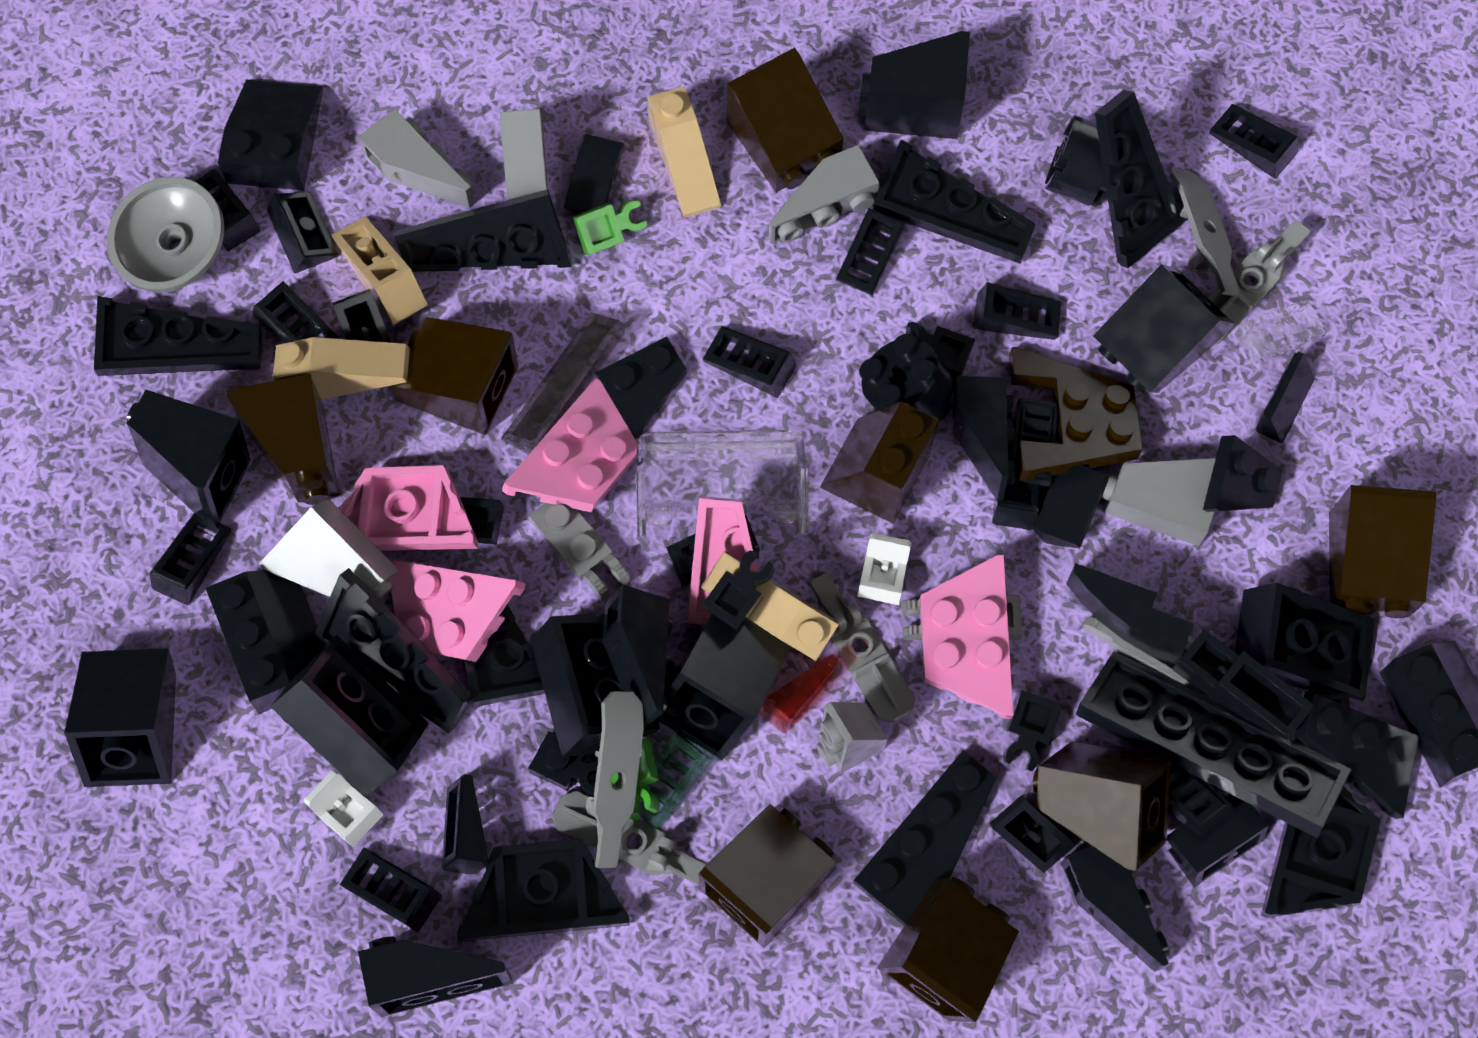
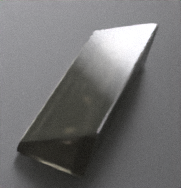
M591 312L501 439L529 455L596 376V372L601 369L625 335L624 323L617 319Z

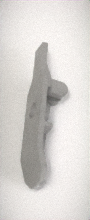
M1174 167L1169 178L1178 188L1184 204L1180 215L1189 219L1192 233L1197 242L1194 245L1197 250L1189 257L1188 265L1191 269L1213 272L1221 294L1238 296L1240 291L1230 265L1233 251L1212 192L1204 181L1194 173Z
M1297 219L1273 243L1269 244L1266 242L1262 247L1253 249L1233 271L1240 291L1238 296L1221 294L1218 287L1208 297L1235 323L1214 344H1219L1284 276L1288 256L1311 233ZM1246 276H1253L1257 279L1258 284L1248 286L1244 283L1243 279Z
M828 572L809 581L827 614L839 624L830 639L877 718L894 723L911 714L915 703V696L901 677L865 614L854 603L848 605ZM856 640H863L867 643L868 649L862 653L856 652L852 647V643Z
M613 691L601 703L602 733L600 749L595 751V756L598 757L594 796H589L586 800L588 814L594 816L597 820L598 845L595 867L617 868L622 828L634 811L644 731L643 703L634 692ZM618 773L617 782L611 786L612 776Z
M578 791L561 795L551 814L556 830L573 839H582L586 845L597 849V820L594 816L588 814L586 810L588 796ZM628 819L622 828L618 860L652 876L674 873L699 885L698 873L707 864L681 852L672 836L632 819ZM631 835H639L643 840L642 846L636 850L628 848L626 845L627 838Z

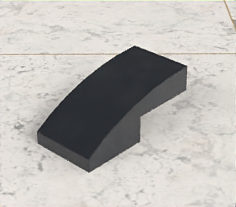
M585 134L564 204L565 209L583 213L608 203L613 181L615 182L624 143Z

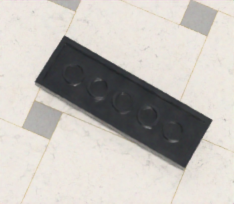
M1115 651L1112 652L1085 694L1076 712V716L1157 757L1171 759V764L1316 838H1318L1352 770L1290 738L1286 740L1261 728L1222 704Z

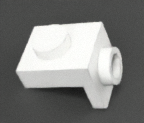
M876 533L870 534L857 597L899 605L911 548L909 540Z
M336 770L330 771L304 799L306 805L352 847L384 815Z

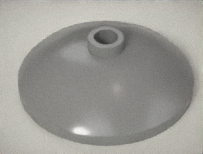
M162 177L148 181L130 192L118 205L111 218L107 232V250L110 260L116 271L126 281L139 289L150 292H169L181 289L199 279L217 258L224 238L223 215L214 197L204 187L192 180L181 177ZM181 240V242H180V244L178 245V247H176L175 249H172V245H173L176 241Z

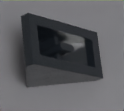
M371 289L332 303L346 340L392 343Z
M1033 792L1022 794L989 823L995 832L1043 873L1076 846L1074 840L1058 822L1037 809V797Z

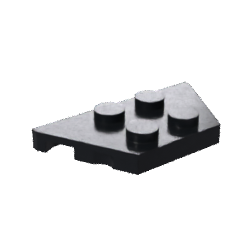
M1344 786L1318 838L1286 822L1284 823L1261 916L1270 918L1351 907L1361 903L1381 820L1365 805L1357 803L1353 799L1352 793Z
M582 839L493 847L486 871L473 894L472 904L463 925H460L457 938L459 942L621 927L630 926V919L602 871L595 867L593 856Z

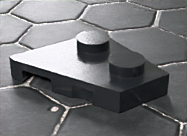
M666 336L597 371L596 378L603 384L636 440L641 436L644 427L655 412L658 413L667 401L666 398L670 392L676 389L685 377L686 367Z
M1236 435L1221 436L1203 510L1206 512L1273 508L1277 490L1280 487L1282 469Z

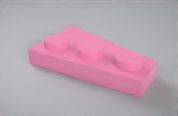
M699 496L687 616L688 624L702 625L710 615L702 607L710 593L703 590L701 586L722 552L724 551L741 561L746 552L749 550L753 551L742 500ZM754 561L750 567L758 571L756 561Z

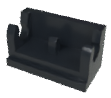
M1228 794L1224 798L1233 805L1234 811L1204 836L1200 837L1185 824L1167 835L1166 840L1172 847L1168 852L1193 887H1196L1264 841L1268 825L1251 804Z

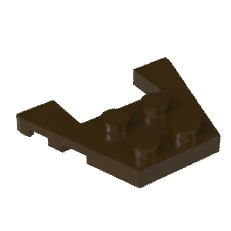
M1019 347L1011 348L1009 354L1011 385L1052 388L1054 403L1058 405V444L1020 441L1017 449L1020 481L1033 480L1036 474L1051 471L1053 475L1068 473L1071 467L1088 464L1090 468L1137 460L1142 451V442L1133 385Z

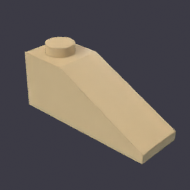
M685 86L648 96V120L684 218L721 207L698 121Z
M366 216L331 235L365 288L371 289L377 306L393 325L401 320L412 317L417 311L428 306L411 268Z
M316 337L276 345L272 380L276 381L311 374L321 400L406 383L410 348L407 344Z
M723 551L701 588L711 593L726 570L737 577L741 572L740 561ZM750 567L752 572L758 573V571ZM771 579L764 584L757 585L755 589L762 593L764 598L749 620L816 661L839 624L826 612Z

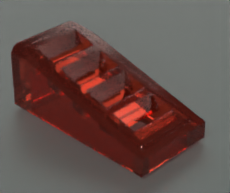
M831 654L765 699L758 714L780 732L787 733L835 676L839 659Z

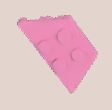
M595 378L504 482L502 492L511 496H515L516 491L540 496V502L554 505L567 504L573 509L592 512L635 461L641 450L600 380Z
M444 465L365 468L355 483L354 492L345 499L340 507V510L380 551L478 549V540L450 472Z
M996 555L921 594L919 600L923 682L941 690H949L964 701L971 704L975 702L997 712L999 717L1011 719L1013 717L1004 555Z
M389 559L399 569L390 579V583L393 585L391 593L395 616L432 654L476 662L486 648L489 637L498 630L506 618L501 613L512 596H521L525 590L526 583L517 580Z

